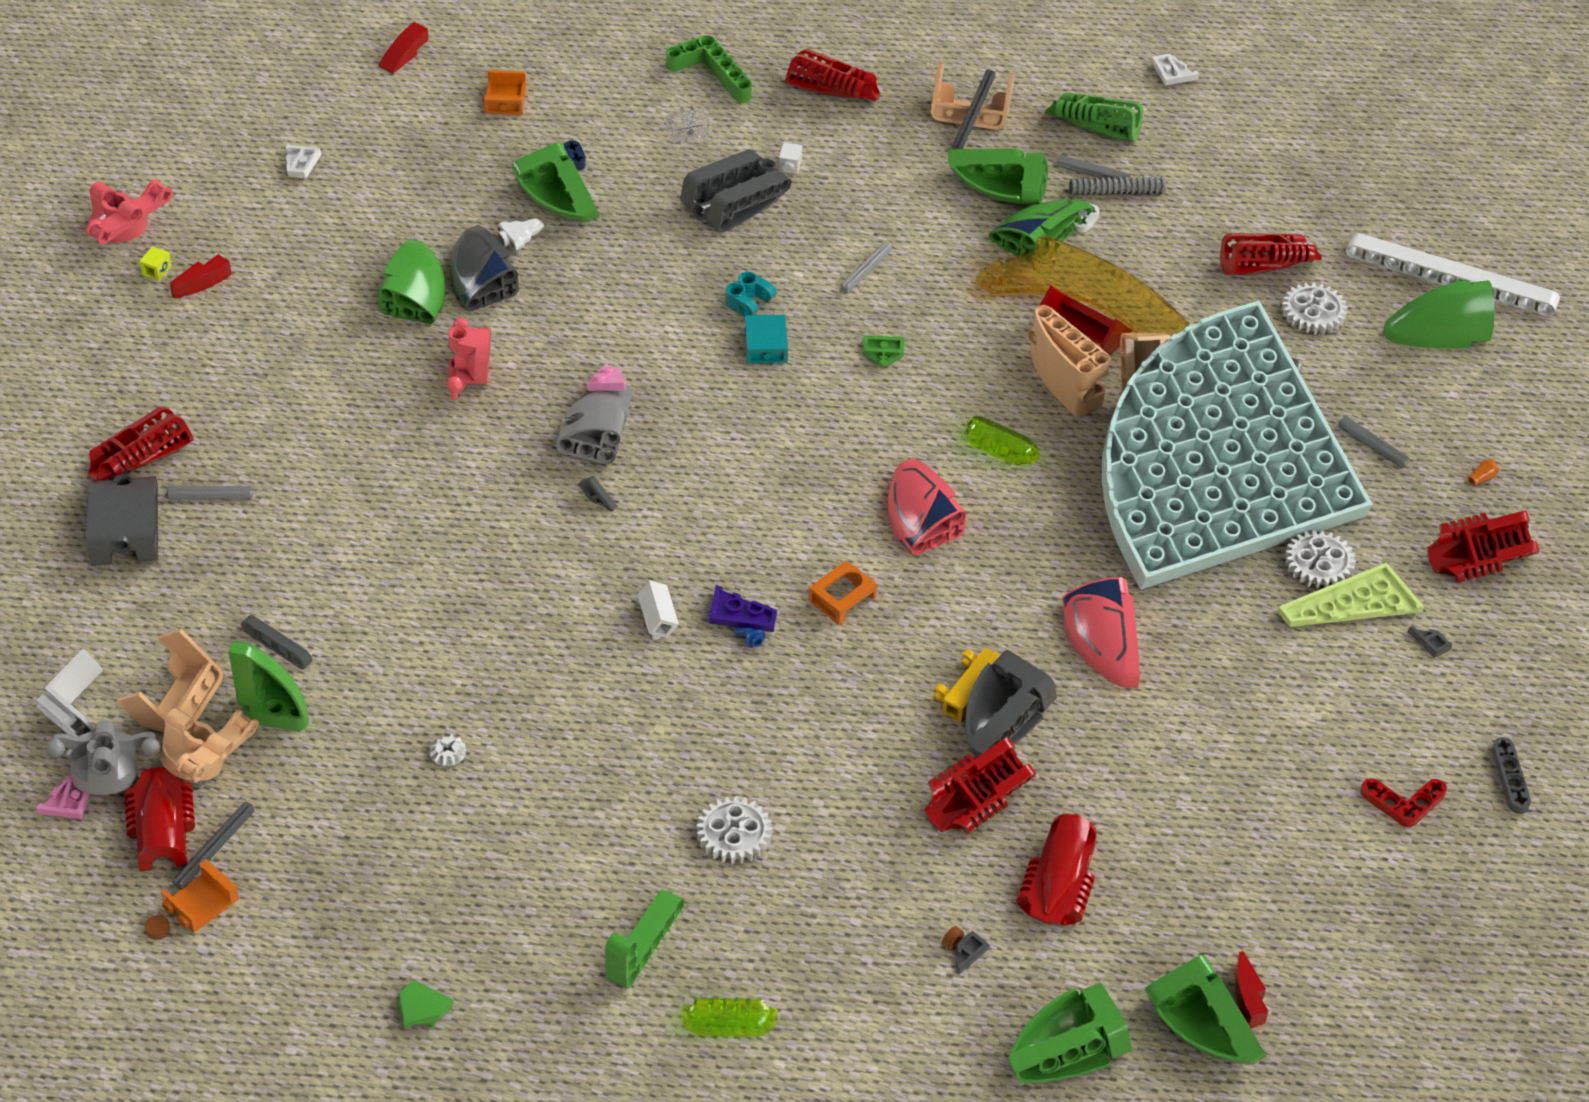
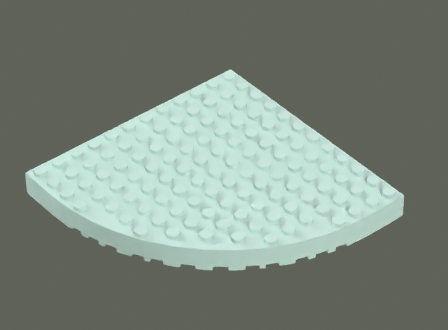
M1260 301L1201 319L1195 325H1189L1180 333L1171 336L1163 345L1160 344L1141 363L1139 369L1128 381L1117 403L1106 434L1102 456V487L1105 508L1114 537L1140 590L1290 542L1292 538L1296 539L1297 534L1303 536L1304 531L1311 535L1313 530L1320 532L1366 517L1373 505Z

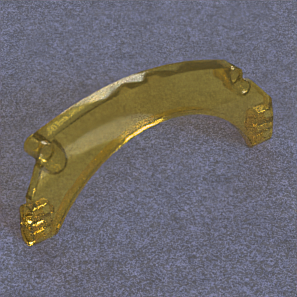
M1050 236L1039 237L1037 248L1034 252L1010 258L1004 262L1000 259L994 261L981 270L975 280L977 285L994 296L1028 293L1046 294L1048 288L1052 285L1068 297L1119 320L1132 330L1131 333H1164L1171 337L1190 325L1165 299L1133 275L1092 253Z

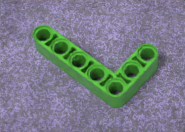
M701 36L666 50V67L668 70L679 71L704 62L738 102L746 103L751 100V80L712 36Z
M661 889L628 938L616 932L610 935L605 946L607 980L627 989L632 986L681 912L684 898Z

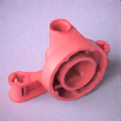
M154 179L149 182L142 195L134 200L129 198L127 194L115 192L104 183L97 181L89 190L93 212L85 232L90 237H95L100 244L108 242L120 243L137 238L147 227V215L169 202L173 191L169 187L162 186L160 181Z

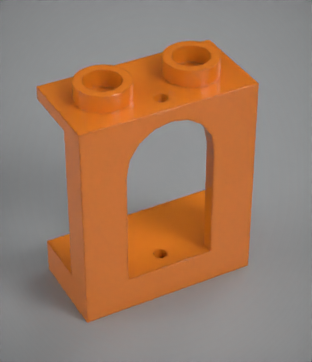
M846 560L809 587L808 601L840 625L845 621L848 610L868 595L873 599L876 598L877 584L872 578H868L858 567ZM845 576L857 588L838 601L826 592L825 589Z

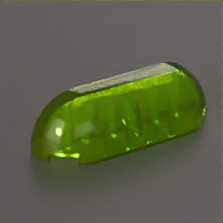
M981 416L971 417L965 425L964 435L968 440V444L974 448L1016 466L1029 463L1034 464L1040 459V453L1036 444L1019 432Z
M700 998L695 999L694 1004L681 1008V1020L687 1030L700 1036L758 1037L769 1033L776 1026L778 1009L765 1005V1001L759 999Z

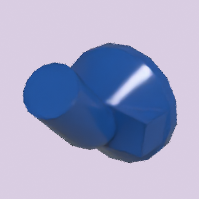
M736 628L735 630L737 637H746L745 644L750 648L760 646L765 639L763 630H753L752 628Z

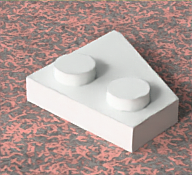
M1171 54L1152 57L1151 63L1165 86L1198 80L1199 73L1196 70L1191 72L1187 69V64L1177 60Z
M286 145L288 176L307 178L322 154L320 148Z

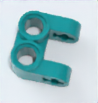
M745 271L739 274L738 282H732L726 286L725 304L728 308L744 317L745 315H754L758 312V305L751 298L756 296L763 301L769 302L777 294L775 286L751 271Z

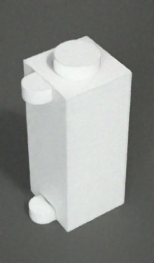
M649 580L637 594L646 626L653 640L660 639L661 637L668 638L679 625L667 585Z

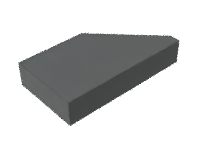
M595 476L583 479L578 483V486L590 501L596 504L601 502L610 511L617 507Z
M1414 626L1408 629V632L1434 658L1452 648V644L1437 630L1429 629L1424 631L1416 629Z
M971 931L956 944L957 974H961L990 948V945L974 931Z

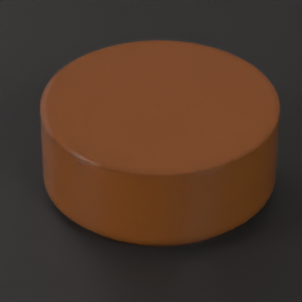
M162 915L150 917L145 923L147 936L154 940L165 938L170 933L169 920Z
M958 926L952 927L943 937L942 945L948 950L955 949L956 944L963 939L964 931Z

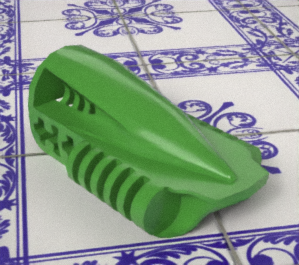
M1064 93L1059 100H1054L1052 105L1046 108L1045 114L1060 117L1081 129L1100 135L1136 142L1142 127L1143 107L1136 101ZM1133 106H1135V110H1138L1137 113L1132 109Z

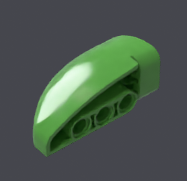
M949 149L948 162L950 168L967 186L988 198L1007 203L1040 204L1043 201L1048 178V165L1044 153H1026L1024 157L1025 153L1020 149Z
M409 239L397 250L384 270V275L387 277L384 278L377 293L379 309L384 315L432 324L439 311L443 310L445 304L446 284L444 273L438 258L427 244L419 240Z
M1461 280L1433 289L1412 300L1388 318L1384 324L1383 333L1390 342L1424 348H1469L1472 343L1490 341L1494 327L1492 284L1489 280L1471 283L1469 280Z

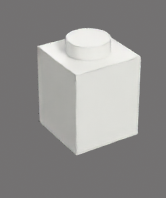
M783 143L779 156V171L798 174L802 161L803 145Z

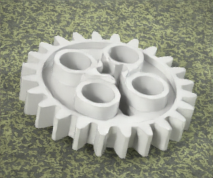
M1313 282L1312 286L1305 283L1304 287L1298 284L1296 289L1292 287L1290 292H1286V296L1283 297L1281 310L1283 311V316L1287 317L1286 321H1292V327L1298 325L1299 331L1303 328L1306 329V333L1313 330V333L1316 335L1317 331L1325 334V330L1330 333L1333 328L1338 330L1339 325H1343L1344 320H1346L1348 306H1346V301L1342 300L1343 295L1337 296V290L1331 292L1330 286L1325 289L1323 284L1317 287Z
M1313 530L1312 535L1304 531L1303 536L1297 534L1296 539L1292 538L1291 543L1287 545L1284 557L1286 559L1285 565L1289 566L1288 572H1294L1293 578L1300 577L1299 583L1307 581V587L1315 584L1316 589H1319L1320 585H1323L1325 588L1328 585H1333L1350 578V575L1353 574L1356 560H1354L1355 554L1351 553L1352 547H1346L1347 541L1340 542V536L1333 538L1332 532L1327 536L1324 530L1320 534Z
M735 796L734 801H730L726 797L724 803L717 799V806L709 804V811L703 809L702 816L698 817L697 840H700L701 848L706 847V854L713 852V859L721 856L722 863L728 858L731 864H734L735 859H739L742 864L745 857L752 861L753 854L759 857L761 850H767V844L771 842L772 821L768 819V812L763 813V806L756 808V801L747 804V798H744L742 802H739L737 796Z

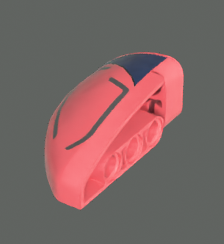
M1122 577L1099 579L1081 585L1065 594L1062 598L1064 625L1068 637L1078 654L1096 672L1114 684L1124 688L1138 687L1140 670L1133 598L1128 592L1126 579Z

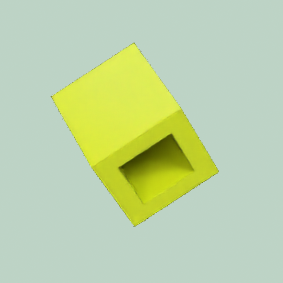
M153 246L139 261L142 275L160 281L172 267L170 253Z

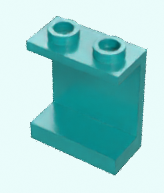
M745 315L747 364L788 363L786 315Z

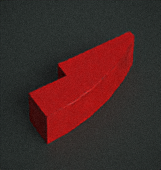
M412 22L391 44L378 64L379 67L392 74L403 67L417 55V49L429 41L428 28Z
M219 254L205 264L197 261L169 283L172 297L180 298L192 295L222 282L232 275L230 261Z
M1241 951L1238 954L1235 969L1236 999L1239 1010L1249 1027L1254 1028L1266 1023L1269 1012L1263 1002L1266 988L1244 951Z

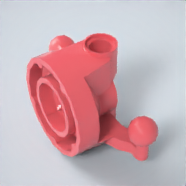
M464 318L454 320L453 327L449 330L448 346L455 353V357L451 358L448 362L449 379L446 386L451 392L452 400L458 399V394L464 390L466 385L487 386L491 328H469L468 321Z

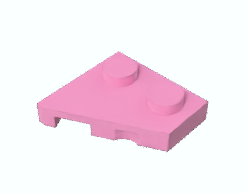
M612 366L600 368L587 382V390L625 391V381L621 369L613 368Z
M69 774L62 781V784L50 793L51 797L44 804L40 803L37 805V814L82 819L90 794L80 791L75 787L71 774Z

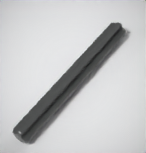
M990 69L985 71L954 140L952 149H963L994 81L995 71Z
M244 802L176 875L173 879L174 886L179 889L186 887L200 871L199 864L205 859L209 861L254 812L252 804Z

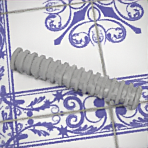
M1163 176L1160 178L1154 177V179L1152 177H1148V179L1146 177L1142 179L1140 177L1136 179L1134 177L1130 179L1128 177L1124 179L1122 177L1118 179L1113 177V179H1110L1109 177L1107 179L1101 178L1100 180L1098 178L1094 180L1092 178L1088 180L1086 178H1083V180L1071 178L1069 182L1071 196L1074 194L1080 195L1081 193L1083 195L1087 193L1089 195L1093 193L1095 195L1099 193L1101 195H1104V193H1107V195L1119 193L1121 195L1122 193L1128 194L1129 192L1131 194L1135 192L1137 194H1140V192L1146 194V192L1152 194V192L1164 194L1166 189V181Z

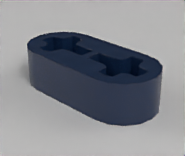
M575 140L567 141L564 144V148L569 158L572 159L577 171L583 170L586 166V157L581 144Z

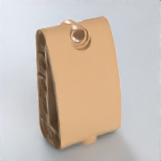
M1045 305L1038 306L1035 310L1033 329L1028 331V337L1031 341L1030 357L1044 384L1062 405L1076 416H1085L1100 407L1104 402L1106 388L1099 380L1108 374L1110 356L1051 307Z

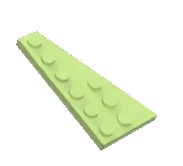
M1386 562L1281 605L1278 608V613L1289 627L1421 613L1424 610V606Z

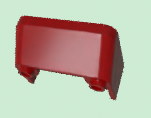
M1052 285L1048 288L1039 305L1051 307L1110 355L1120 347L1122 333L1132 332L1130 328L1119 320H1113L1068 297Z

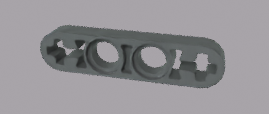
M249 615L241 622L243 630L248 635L300 669L306 668L312 662V656L306 649L257 617Z
M1499 737L1494 741L1492 753L1506 800L1511 811L1517 814H1524L1530 807L1531 798L1514 743L1509 738ZM1509 763L1514 766V769L1508 770L1502 764ZM1508 782H1517L1520 785V787L1513 788L1508 784ZM1517 795H1519L1518 798H1519L1520 803H1519V802H1516Z

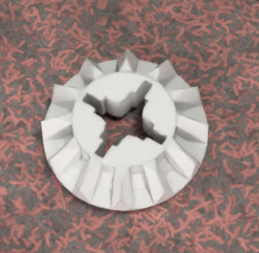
M452 734L449 737L442 735L440 739H434L433 744L429 746V754L432 761L440 766H453L464 759L466 747L460 737L454 738ZM445 747L448 749L451 747L452 751L450 752L447 750L444 752L443 748Z

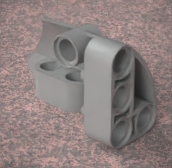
M625 384V391H594L575 402L567 416L562 419L556 441L557 450L563 454L602 464L614 462L623 426L626 422L633 389Z

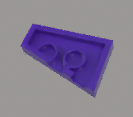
M716 585L709 614L710 624L774 632L777 619L776 609L757 601H747L741 598L740 594L735 592L733 594L723 591V587Z

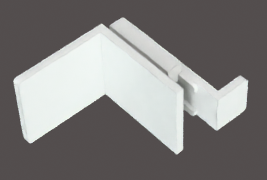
M82 649L45 687L48 693L46 695L42 694L37 699L39 704L36 707L66 734L79 737L83 735L86 727L90 731H94L95 727L76 710L71 703L103 671V668L85 649ZM69 749L66 755L73 761V750Z

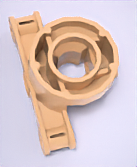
M173 708L167 714L164 721L165 731L160 748V760L170 773L184 780H190L195 783L210 780L220 773L225 758L254 734L259 721L250 719L243 714L242 710L238 709L219 732H214L213 728L208 724L195 721L181 710Z

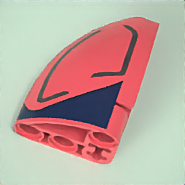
M915 458L901 462L893 474L888 492V516L891 527L899 542L903 541L913 555H918L959 538L965 530L966 512L955 499H951L955 497V492L931 468Z

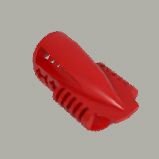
M810 49L801 50L791 60L786 74L785 83L806 91L839 98H865L876 101L880 97L876 75Z
M1228 233L1221 241L1220 264L1225 275H1252L1282 270L1302 262L1322 260V255L1318 252L1317 245L1308 244L1306 238L1301 234ZM1232 239L1237 242L1236 244H1231V246L1228 245V242H1232Z
M165 406L158 407L135 423L128 425L127 428L122 429L119 433L114 434L113 437L108 438L99 446L97 445L89 452L91 466L88 474L92 481H100L118 476L124 472L139 469L179 451L193 442L194 438L187 424L180 416L174 414ZM162 413H165V414H167V415L165 416L166 418H164V419L162 420V419H161V418H162V415H161V414H162ZM147 424L148 429L144 431V425Z
M1526 510L1493 519H1488L1486 513H1481L1479 516L1473 515L1472 519L1470 516L1465 517V522L1461 518L1457 520V523L1455 520L1450 521V525L1448 522L1439 525V538L1435 543L1427 546L1428 560L1434 572L1453 575L1457 583L1464 582L1465 577L1467 580H1472L1473 576L1474 578H1479L1480 573L1482 576H1487L1488 572L1490 575L1495 574L1496 571L1498 573L1502 572V563L1536 555L1540 550L1537 541L1531 539L1528 530L1530 519Z
M1006 737L975 759L970 754L965 755L964 759L957 761V764L954 763L950 768L945 769L944 773H939L937 778L934 777L929 780L928 785L932 791L931 802L925 807L924 811L930 822L940 832L961 828L963 832L970 834L975 830V827L981 826V822H987L988 818L991 819L995 814L1001 812V809L1008 807L1005 798L1035 778L1037 773L1030 764L1023 765L1016 756L1017 753L1014 751L1015 745L1009 737Z
M155 767L141 771L139 781L135 783V787L128 788L124 792L126 834L131 839H137L140 872L152 870V862H155V859L158 857L168 856L169 860L174 859L176 867L188 864L186 832H190L195 828L193 788L190 782L179 781V778L170 773L165 767Z
M1061 814L1054 818L1041 857H1033L1029 860L1016 898V903L1027 915L1043 923L1061 924L1064 926L1075 924L1082 920L1095 881L1094 875L1088 871L1096 845L1097 830L1090 821L1074 814Z

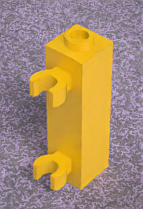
M984 648L977 656L972 650H965L962 654L964 659L961 664L969 668L951 691L941 683L934 689L937 692L934 695V699L943 702L942 713L959 722L965 719L969 696L975 681L988 663L992 665L1000 656L999 653Z

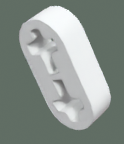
M1091 204L1093 212L1089 215H1086L1087 211L1085 210L1078 212L1081 220L1084 217L1086 219L1085 224L1081 225L1073 222L1076 228L1075 231L1087 232L1099 218L1100 210L1098 206Z

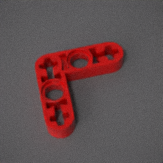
M1368 778L1363 781L1360 793L1367 801L1400 825L1413 827L1444 799L1447 786L1440 779H1431L1406 801L1379 780ZM1432 789H1433V790H1435V789H1439V790H1440V791H1438V790L1435 791V792L1432 794V796L1430 795ZM1384 800H1392L1396 805L1388 806L1384 803ZM1424 800L1427 802L1428 805L1422 807L1419 806L1416 803V801ZM1412 809H1413L1414 812H1413L1412 817L1409 816V817L1406 818L1404 815H1406V816L1409 815V814L1412 812Z

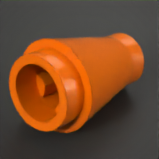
M1492 459L1483 460L1467 477L1468 482L1475 487L1480 483L1495 478L1499 472V467Z

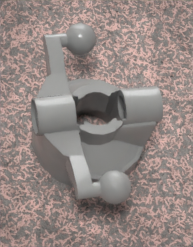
M107 720L98 722L95 725L94 731L79 737L69 734L53 735V740L46 746L48 755L53 758L62 756L65 752V747L73 750L74 760L71 765L73 785L80 791L95 795L116 794L127 790L136 782L138 777L135 759L136 749L141 747L143 753L147 756H154L160 750V744L156 740L155 733L142 732L130 736L129 734L116 731L115 725Z

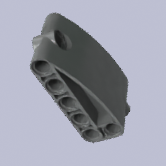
M751 149L689 172L683 180L680 200L693 210L695 217L699 221L706 220L720 232H725L768 208L789 190L792 181L781 171L775 170L776 163L773 160L762 158Z
M120 474L112 480L90 482L86 539L92 566L112 564V553L123 554L130 550L136 551L138 562L158 560V483L156 476L132 478L128 474Z

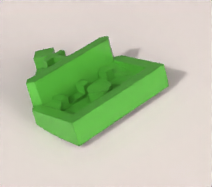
M864 335L863 355L877 365L886 367L904 356V337Z
M412 980L399 993L398 1011L401 1012L403 1018V1028H412V1025L425 1024L430 1028L434 1027L435 1021L451 1010L454 1000Z

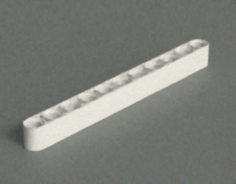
M1361 233L1352 235L1346 248V254L1351 258L1441 285L1461 280H1469L1470 283L1489 280L1492 284L1494 301L1548 317L1554 315L1560 300L1559 294L1555 291Z

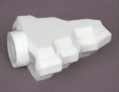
M530 219L525 222L517 220L501 222L497 225L499 230L497 233L498 241L503 247L509 246L515 252L525 247L524 244L531 240V236L539 233L544 228V223L538 219Z

